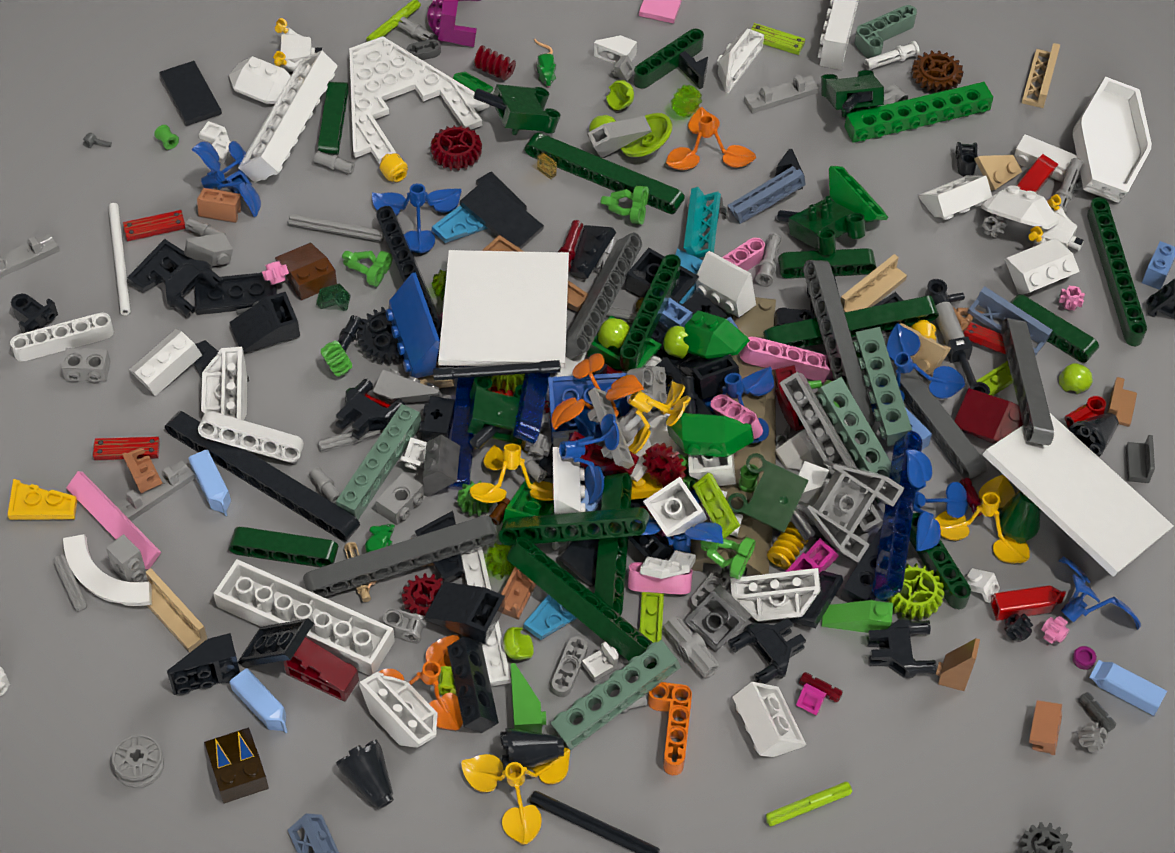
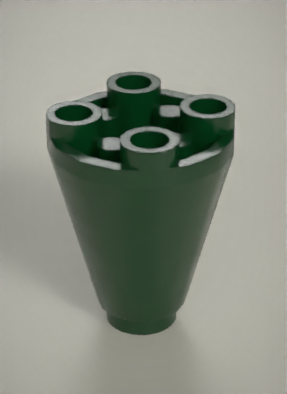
M1019 490L999 512L1001 532L1018 543H1025L1027 540L1032 539L1040 529L1041 509Z

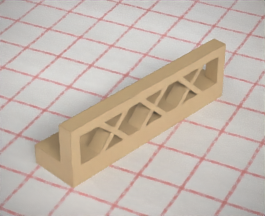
M1053 43L1051 52L1036 49L1022 99L1023 104L1044 108L1060 44ZM1038 56L1049 58V60L1041 62ZM1041 68L1044 73L1038 75L1035 70ZM1038 81L1041 86L1035 88L1032 83ZM1035 94L1038 100L1027 98V96Z
M892 255L841 296L840 300L844 312L872 307L906 281L907 275L897 268L899 259L897 255Z
M150 568L146 571V576L151 583L152 605L147 606L190 653L207 640L205 627Z

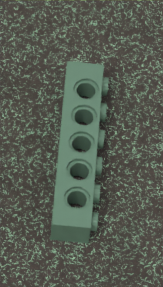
M880 327L856 332V341H853L855 352L860 354V358H858L860 369L865 371V375H863L865 386L870 387L871 390L868 394L870 403L875 404L876 407L874 409L876 422L880 421L881 427H879L881 438L886 439L887 446L912 441V427Z
M842 377L820 387L815 392V395L856 467L884 475L905 488ZM834 402L839 405V408L834 405ZM844 420L848 421L849 424H850V426H848V425L844 422ZM855 438L860 441V444L855 441ZM866 457L871 460V463L866 460ZM875 498L877 504L881 502L880 500Z
M401 404L336 500L337 506L351 513L359 520L407 448L410 438H413L419 430L421 422L420 412Z
M662 639L659 642L650 644L643 654L633 657L623 669L614 671L607 681L594 686L591 693L584 698L577 699L567 711L558 713L551 722L552 726L559 736L563 738L570 750L574 749L680 669L681 666L678 659ZM649 663H657V665L654 668L647 669V665ZM632 676H638L636 682H628ZM620 690L617 696H610L612 691ZM601 704L600 709L596 711L591 710L593 705ZM578 717H582V718H583V720H582V722H581L580 724H578V725H574V724H573V722H574V720H575L576 718H578Z

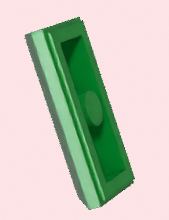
M465 71L456 73L453 76L454 80L474 92L476 89L489 93L493 91L492 86Z

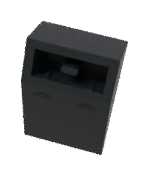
M286 291L264 298L229 322L238 347H242L244 353L300 337L298 320Z
M730 355L710 359L699 357L679 364V368L685 376L694 377V388L702 399L711 398L722 393V387L726 386L725 377L728 374H740L739 366Z
M443 582L424 619L486 645L504 610L505 596L485 587Z
M231 633L208 638L167 670L174 695H184L193 690L208 689L220 683H230V680L240 673Z

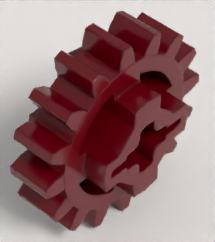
M656 443L645 451L646 454L643 455L646 461L642 464L647 467L645 473L651 475L650 480L655 479L656 485L662 484L663 488L679 477L683 480L686 477V474L683 472L686 470V467L681 464L684 460L679 459V452L674 453L672 451L673 447L669 446L667 448L665 443L661 445Z
M426 573L423 574V578L415 575L414 582L412 580L407 581L408 587H403L402 602H404V608L409 609V613H417L421 616L426 615L443 583V578L436 580L435 574H432L430 578L427 577Z

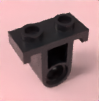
M1175 279L1148 298V315L1155 317L1157 311L1175 319Z
M27 294L15 295L11 299V306L15 318L19 321L21 333L41 329L49 322H52L58 316L55 302L47 299V305L43 306Z

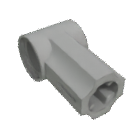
M892 84L884 92V105L908 100L909 96L896 84Z

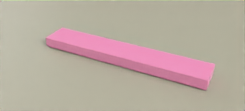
M78 471L66 489L73 496H76L77 500L115 539L124 534L140 550L145 569H150L161 554V551L83 472Z

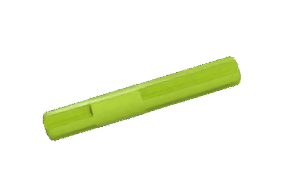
M412 0L366 38L367 42L382 36L384 37L397 27L399 22H403L400 20L402 17L407 19L421 6V3L418 0Z
M843 782L767 813L765 816L769 826H774L846 797L852 793V788L849 782Z

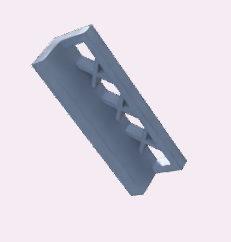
M792 166L728 204V209L739 224L805 186L804 174L800 169L796 170Z
M985 286L967 311L968 314L998 333H1001L1002 324H996L993 318H1000L1003 321L1005 318L1026 321L1031 340L1038 343V346L1033 348L1035 356L1045 345L1053 331ZM980 305L986 309L987 313H980L975 308Z
M306 813L288 829L297 853H308L309 846H312L314 853H339L321 814ZM302 827L305 830L304 840H301L297 833Z

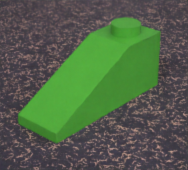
M868 600L829 605L822 617V627L868 633L869 630L888 629L892 624L893 603Z
M511 663L514 729L542 733V725H546V711H541V702L517 665Z

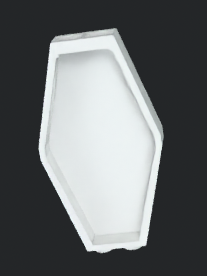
M1105 77L1096 88L1073 128V139L1077 159L1083 161L1080 169L1083 189L1118 203L1133 184L1151 150L1152 143L1140 90Z

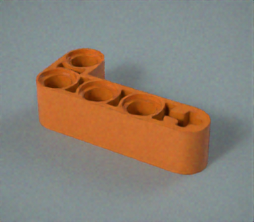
M661 682L648 692V705L653 710L669 712L663 769L667 774L673 776L680 774L684 768L692 691L683 684ZM659 694V695H662L663 697H662V698H656L654 695ZM682 697V698H685L686 700L680 701V700H678V699H676V698ZM679 717L682 718L683 721H676L674 718ZM673 738H678V739H680L681 741H680V742H674V741L671 740V739H673ZM673 754H677L676 762H672Z

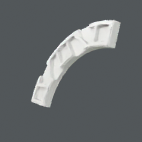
M84 534L63 538L65 556L70 569L81 584L91 593L108 602L121 603L126 606L152 605V588L149 581L126 582L112 578L94 564L89 553L87 537Z

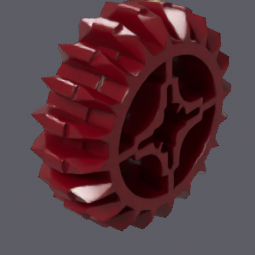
M453 125L452 128L446 126L445 130L440 129L439 133H435L434 138H432L431 153L437 164L442 165L444 169L449 167L451 171L453 168H457L458 171L460 168L467 170L468 165L473 167L474 162H478L479 157H481L482 143L475 130L471 131L469 127L463 128L462 125L460 127Z

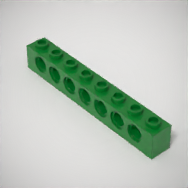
M980 82L846 114L844 128L852 143L989 111L991 110L994 97L986 83Z

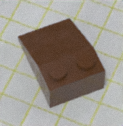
M311 242L275 257V260L280 261L281 265L286 264L289 274L285 276L301 301L337 286L336 270L328 258Z

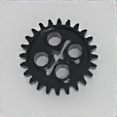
M381 307V312L374 309V315L367 313V319H361L362 325H358V345L361 346L362 352L366 351V357L372 355L373 361L380 358L381 363L388 360V363L391 364L392 360L395 359L397 363H400V358L404 359V357L398 352V340L393 337L392 322L387 320L384 307Z

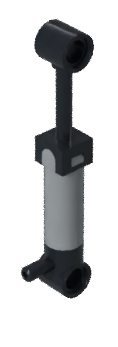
M930 280L925 296H932L939 313L938 318H936L937 324L946 346L951 348L947 354L949 362H960L970 389L990 394L988 385L983 382H977L968 362L973 347L969 337L964 336L951 302L964 300V293L948 295L947 284L943 280Z

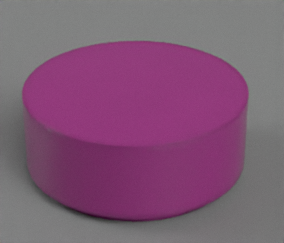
M1087 646L1078 647L1073 654V663L1083 670L1091 669L1097 659L1095 651Z

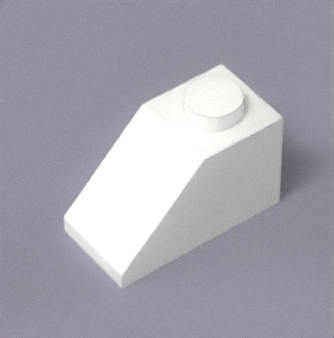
M620 35L594 42V56L615 64L621 56L628 55L632 62L636 56L637 42Z

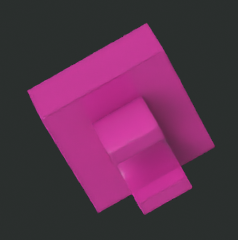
M806 683L796 705L817 715L827 693Z

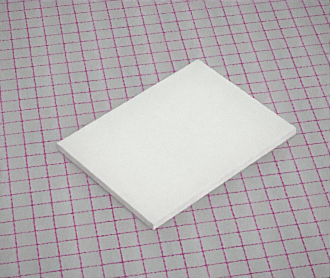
M449 250L438 358L439 365L490 366L560 360L561 368H565L569 253Z
M1051 413L1050 416L1054 428V437L1051 445L1027 442L1024 427L1021 426L985 450L982 455L1113 577L1174 526Z

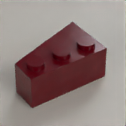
M306 637L292 659L284 661L286 675L344 702L347 701L359 682L358 670L352 664L344 662Z

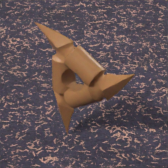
M953 307L963 331L969 326L974 317L967 313L969 308L955 309Z

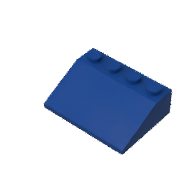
M415 272L411 273L389 300L386 317L388 321L392 322V334L398 340L397 348L399 354L404 357L403 366L405 372H409L411 377L420 378L433 375V368H436L440 340Z
M627 373L595 374L593 376L600 389L607 392L616 380L626 376ZM589 375L581 379H577L574 376L548 377L552 444V432L578 430L574 418L561 424L556 430L553 428L551 422L552 414L560 403L569 398H576L577 401L583 399L593 406L588 392L595 388ZM627 396L613 400L619 411L617 419L621 416L624 417L633 408L627 402ZM584 405V409H583V410H590V411H591V409H589L588 407H586V406ZM600 422L596 423V430L593 434L594 439L603 436Z

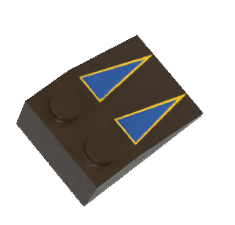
M249 727L204 742L223 804L269 789Z

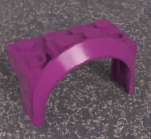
M433 0L428 8L427 21L431 30L438 36V41L474 47L477 28L455 25L458 1L481 0Z

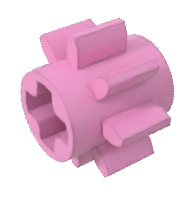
M280 261L266 264V270L262 271L264 280H270L271 285L285 281L284 275L289 274L286 264L281 265Z
M1069 285L1067 290H1061L1059 303H1062L1064 309L1075 311L1077 306L1082 307L1085 293H1081L1079 287Z
M1060 616L1056 617V619L1050 617L1041 629L1045 632L1043 638L1051 644L1055 643V641L1061 643L1070 631L1066 627L1068 621Z

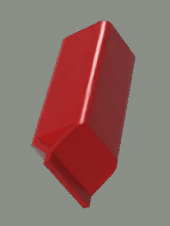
M1042 154L1017 186L1021 190L1038 193L1059 164Z
M1048 585L993 594L991 606L996 621L1005 620L1015 613L1019 614V616L1023 613L1027 616L1052 613L1056 605L1062 603L1066 591H1060Z

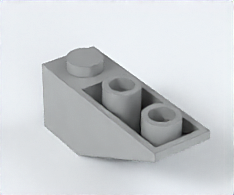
M645 116L603 124L588 132V135L599 156L603 158L652 132Z
M392 369L390 371L382 370L373 390L377 398L393 403L396 399H400V402L403 401L404 403L429 401L430 396L443 398L439 387L430 383L427 385L421 384L420 380L411 376L408 378L402 377L401 373Z

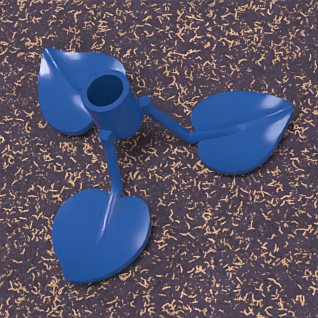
M236 141L229 143V151L235 162L220 171L219 155L210 143L200 142L195 145L192 151L198 154L211 170L206 176L201 178L203 187L209 189L218 188L220 190L225 187L238 186L241 196L253 216L256 217L261 207V200L256 190L250 184L245 185L243 181L223 184V181H225L224 173L235 165H240L246 155L241 145Z
M416 183L410 186V193H407L406 199L399 193L372 192V202L376 211L382 206H390L397 216L400 213V209H406L410 200V203L416 207L417 231H409L405 233L412 252L425 253L434 247L435 236L429 230L421 231L420 207L426 201L429 206H434L436 211H453L459 204L462 190L442 189L428 194V192H425L424 185Z
M897 323L889 336L887 351L889 357L894 360L898 368L896 370L898 386L900 387L901 373H910L915 369L931 381L929 390L935 397L946 399L959 392L965 386V380L954 368L949 366L937 367L933 372V377H931L913 362L911 356H914L919 351L920 339L913 331ZM900 390L901 396H902V399H903V402H904L905 395H904V393ZM871 404L872 410L874 412V409H876L875 404Z
M767 367L743 379L738 373L728 374L725 377L726 386L722 387V394L726 395L727 393L733 399L738 398L739 404L744 406L741 397L743 392L745 394L751 393L753 396H762L772 391L774 388L772 368ZM715 396L703 399L707 406L714 413L710 403ZM758 418L763 428V433L760 437L754 439L752 443L763 441L769 435V426L761 418Z
M583 410L574 418L580 434L585 438L561 442L559 453L562 459L573 458L574 462L589 465L585 470V484L589 495V504H593L600 498L604 489L603 473L599 466H594L593 462L581 459L580 457L585 454V445L604 440L608 450H615L619 444V429L615 415L607 414L603 417L600 425L603 436L594 439L593 434L596 430V423L589 420L587 413L590 410Z
M906 450L908 479L915 488L909 489V492L902 493L899 503L904 510L920 513L917 523L916 551H923L933 548L939 543L941 530L939 522L933 519L934 515L920 508L925 503L947 502L946 510L948 515L953 518H960L968 510L967 493L961 483L952 482L946 489L947 498L926 499L923 494L917 491L926 487L925 481H929L932 478L931 462L920 451Z
M689 490L697 503H701L695 490ZM650 516L646 530L642 535L655 534L661 530L653 516ZM712 522L698 523L695 527L687 529L685 533L674 535L672 538L671 536L667 537L668 544L673 545V553L676 550L691 553V539L723 544L722 527Z
M1064 556L1058 561L1069 565L1078 574V576L1072 575L1076 591L1069 599V602L1061 609L1072 622H1075L1082 614L1086 616L1088 613L1108 603H1112L1129 613L1135 621L1137 630L1140 628L1141 623L1138 617L1125 603L1116 597H1111L1099 603L1100 600L1095 592L1085 584L1086 581L1089 584L1091 581L1084 571ZM1088 594L1099 604L1085 609L1088 605L1083 599Z

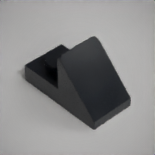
M686 51L680 53L678 67L699 89H702L707 73L708 57L696 62Z
M788 149L778 163L775 177L792 166L796 170L800 169L802 171L793 149Z

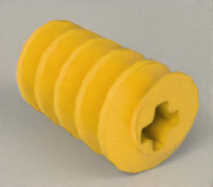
M790 521L785 532H781L773 546L769 549L767 558L776 566L787 570L791 563H794L796 560L795 557L799 556L800 551L803 550L808 540L805 541Z

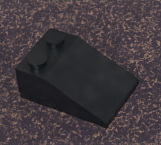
M648 247L627 272L625 288L645 298L665 256ZM681 266L679 279L670 298L679 303L699 279V276Z

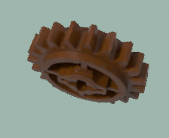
M931 50L929 55L924 52L923 57L918 55L917 60H914L911 73H913L912 78L916 79V84L921 83L920 88L926 87L927 91L932 89L934 93H937L938 90H941V92L945 91V89L951 90L952 87L957 88L958 84H961L964 73L962 71L963 65H959V60L954 61V55L949 57L948 52L941 54V51L934 53Z

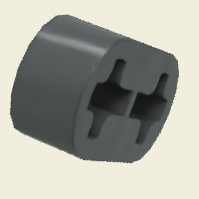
M430 39L409 44L406 49L419 59L425 60L439 56L441 44L438 40Z

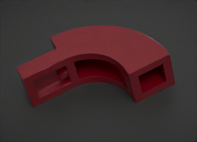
M795 365L773 369L777 386L775 392L785 420L794 431L805 429L780 385L781 381L796 373Z
M574 431L571 433L568 441H576L585 437ZM595 443L585 445V454L580 458L593 462L594 466H599L603 476L619 473L632 475L639 459L637 455L630 451L635 465L627 469L616 465L613 458L603 457L601 449L604 447ZM580 462V467L586 469L587 466H589L587 464Z

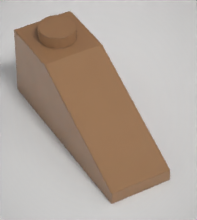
M975 638L945 655L943 663L939 662L936 670V675L939 676L938 685L965 691L977 657L980 639Z

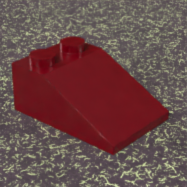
M968 388L954 420L962 431L992 444L997 443L1023 426L1018 404Z

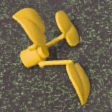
M671 382L665 404L650 398L642 391L635 392L630 396L628 403L637 409L635 413L643 421L644 427L634 437L633 443L628 447L629 451L634 454L639 452L651 433L649 430L650 424L642 414L643 412L648 413L654 406L662 410L661 414H670L666 421L668 426L674 425L680 419L691 400L689 396L681 398L685 390L683 384Z
M507 444L504 446L503 451L496 445H493L486 453L483 464L488 469L501 470L498 483L496 485L486 482L477 483L470 488V496L485 503L502 501L507 494L506 490L500 488L506 469L515 470L519 465H521L527 487L531 489L530 495L535 499L542 501L554 500L553 483L545 481L530 483L524 464L525 459L521 458V446Z
M1003 474L989 480L981 487L979 491L981 505L977 506V510L968 521H966L965 515L960 518L949 516L947 510L935 518L940 524L941 537L957 541L969 535L970 530L967 525H970L980 512L986 517L995 516L997 533L1000 539L993 545L995 556L1006 563H1024L1030 557L1027 542L1018 543L1006 535L1003 536L1001 532L998 508L1002 509L1015 495V491L1008 478Z
M564 748V756L558 757L557 760L531 768L534 772L527 770V767H523L518 762L508 764L505 770H503L501 760L490 754L462 760L461 764L466 780L477 791L491 792L496 788L497 780L502 781L505 777L507 783L515 787L519 808H510L505 812L502 818V826L510 838L523 845L530 843L537 836L541 828L542 818L536 806L527 805L523 807L519 786L525 782V774L534 778L539 776L543 783L549 785L561 782L568 773L570 749Z

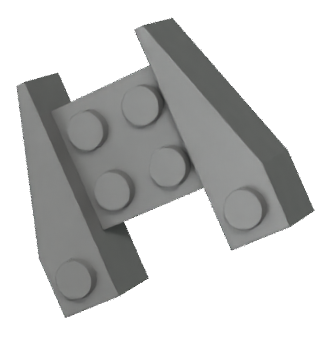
M824 461L823 464L835 471L813 507L802 501H799L798 504L832 548L859 563L870 544L853 534L874 498L893 507L905 488L884 475Z

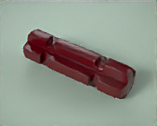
M966 477L961 479L959 483L966 490L967 502L974 514L977 506L981 505L975 488L972 486L970 478Z
M807 672L802 674L799 681L801 685L804 686L807 683L827 693L826 697L830 696L829 699L839 702L843 694L841 689L837 687L832 688L831 684L817 677L814 679L812 678L813 675Z

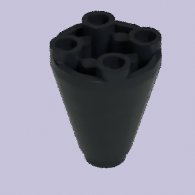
M1104 413L1077 421L1068 430L1100 457L1115 433L1119 421L1114 414Z
M505 728V731L500 732L501 746H503V749H506V754L502 755L504 770L512 762H518L523 767H527L528 770L564 756L563 738L514 728Z
M377 739L366 744L364 748L361 745L354 747L348 752L349 757H343L336 762L340 772L377 809H381L394 801L382 747Z

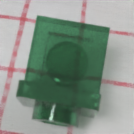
M340 283L324 287L319 291L316 305L320 309L338 305L343 311L348 310L351 295Z

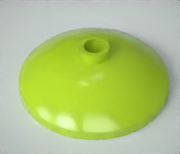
M662 113L645 115L652 132L622 147V152L630 157H643L657 151L666 143L672 132L670 118Z

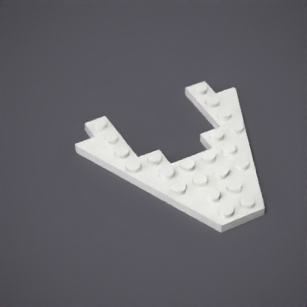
M382 36L349 48L353 153L355 158L372 152L380 165L383 156L396 153L375 119L389 114V108L384 102L385 100L414 89L423 101L441 95L463 128L469 127L472 130L482 126V119L477 112L489 108V104L474 99V91Z

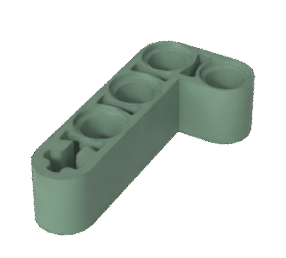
M905 5L859 25L855 34V46L867 59L882 54L883 41L914 27L917 9L914 6Z

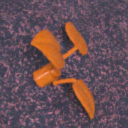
M700 107L688 123L690 132L698 134L693 151L686 147L676 148L669 153L666 164L678 170H688L695 167L700 161V157L695 153L698 150L701 136L710 138L713 134L722 153L725 154L722 159L727 166L734 168L745 166L754 161L756 155L751 150L740 145H731L725 150L717 130L720 126L719 119L707 112L703 107Z
M596 353L590 356L589 359L581 361L574 367L573 376L581 379L589 375L595 388L600 389L593 376V372L603 367L604 357ZM626 375L619 378L611 385V389L607 391L606 399L611 402L616 417L619 411L613 400L644 390V387L634 375ZM569 398L554 409L551 418L552 426L556 430L561 424L575 418L583 411L584 405L591 410L594 407L583 399L577 401L576 398Z
M459 635L447 636L434 642L426 651V663L423 665L422 672H418L408 682L412 685L421 678L425 684L434 686L437 700L431 701L429 705L437 712V727L441 729L459 730L463 725L458 697L453 693H446L440 697L438 688L441 667L451 666L447 647L459 640ZM395 669L379 671L384 676L395 677L404 681L403 675Z

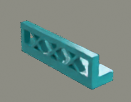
M699 187L691 188L683 248L688 254L697 258L705 257L708 251L714 253L721 198L719 191L704 195ZM714 200L708 207L706 206L707 201ZM711 213L712 216L707 221H704L705 218ZM708 228H710V231L705 236H702L703 233ZM708 243V249L701 250Z

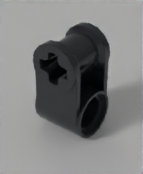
M957 142L955 154L958 173L963 177L975 174L977 163L974 158L978 157L976 142L973 144Z
M778 308L775 311L774 326L804 321V315H806L805 320L814 319V314L807 309Z

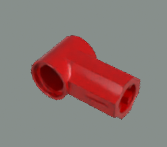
M1100 396L1090 397L1086 404L1065 416L1064 420L1067 423V427L1069 428L1077 421L1104 414L1106 401Z

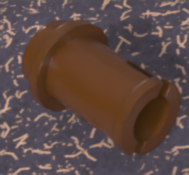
M508 498L497 502L498 505L489 515L493 524H501L505 509L510 503Z

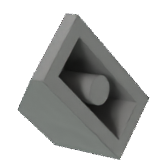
M218 233L186 239L184 254L192 259L206 261L211 266L230 263L233 248L226 235Z

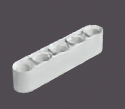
M102 312L16 335L11 339L10 345L18 361H28L65 351L66 348H76L108 339L113 335L114 329L110 316Z
M211 411L203 415L198 426V432L204 438L287 462H296L300 458L304 446L303 440L298 436Z

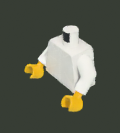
M279 18L276 22L275 31L277 33L284 32V34L281 36V51H276L273 56L275 59L274 64L281 66L287 72H294L300 61L323 51V47L312 48L310 37H304L297 34L291 28H286V20Z
M1055 194L1047 202L1054 209L1053 212L1059 220L1058 224L1048 230L1039 226L1030 229L1032 233L1028 236L1029 240L1034 241V247L1056 238L1067 249L1071 247L1080 251L1084 240L1075 236L1077 225L1067 217L1063 208L1058 206L1061 203V198Z

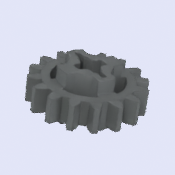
M1040 822L1037 828L1031 825L1029 831L1025 830L1019 844L1023 847L1020 853H1073L1070 850L1072 842L1066 841L1067 833L1063 835L1060 833L1061 827L1055 830L1052 829V823L1044 827L1043 823ZM1035 837H1037V838H1038L1037 841H1034V843L1031 844V841H1032Z

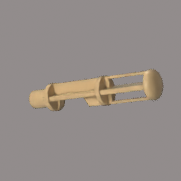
M355 542L345 544L344 549L348 559L347 551H350L351 557H355L354 549H356L359 555ZM368 585L356 587L357 593L361 595L363 602L371 600L370 588H367Z

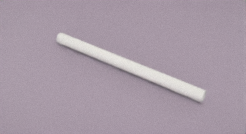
M110 203L108 207L120 313L122 315H129L131 310L119 207L117 203Z

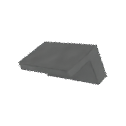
M1148 435L1145 443L1127 442L1128 481L1150 482L1155 470L1153 435Z

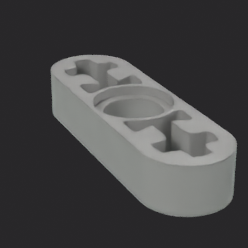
M717 565L692 596L691 608L693 611L699 606L697 601L701 602L705 595L708 596L712 592L707 587L709 584H720L725 590L731 584L730 578L733 577L726 573L723 579L720 578L722 571L729 570L730 566L721 568Z
M572 637L566 645L552 679V692L558 697H566L572 691L582 666V660L585 659L588 644L583 637ZM580 645L581 648L578 649L576 656H574V647ZM567 662H572L576 665V668L572 671H567L563 665ZM564 676L566 677L565 686L560 689L558 685L562 683Z

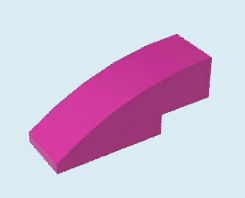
M820 538L806 554L803 552L786 572L818 568L820 573L825 571L839 555Z

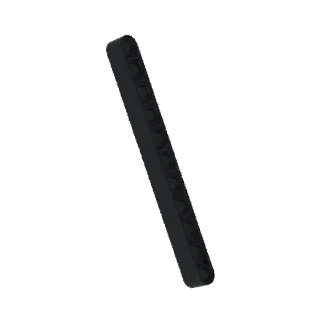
M382 206L377 210L376 217L402 280L405 282L411 273L416 272L440 340L441 319L401 224L390 206ZM439 365L440 368H442V367H454V368H458V366Z
M178 411L164 426L165 430L178 441L198 453L208 450L214 463L339 540L346 542L359 528L360 522L354 515L249 451L202 437L198 432L200 421L185 412Z

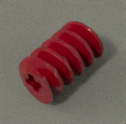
M481 45L476 53L474 64L477 69H482V71L488 72L491 75L494 74L495 77H500L501 80L505 81L513 74L516 61L513 60L510 63V57L504 59V54L498 56L497 51L492 52L491 48L486 49L484 45Z

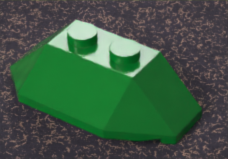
M830 166L829 195L834 202L855 213L863 214L865 222L888 219L885 211L848 174L844 167Z
M699 310L684 326L685 333L688 334L683 339L684 343L689 346L687 353L705 359L723 357L729 354L731 356L737 355L750 341L745 334L727 319Z
M683 413L674 425H667L669 436L685 454L729 457L754 440L750 424H743L727 416Z

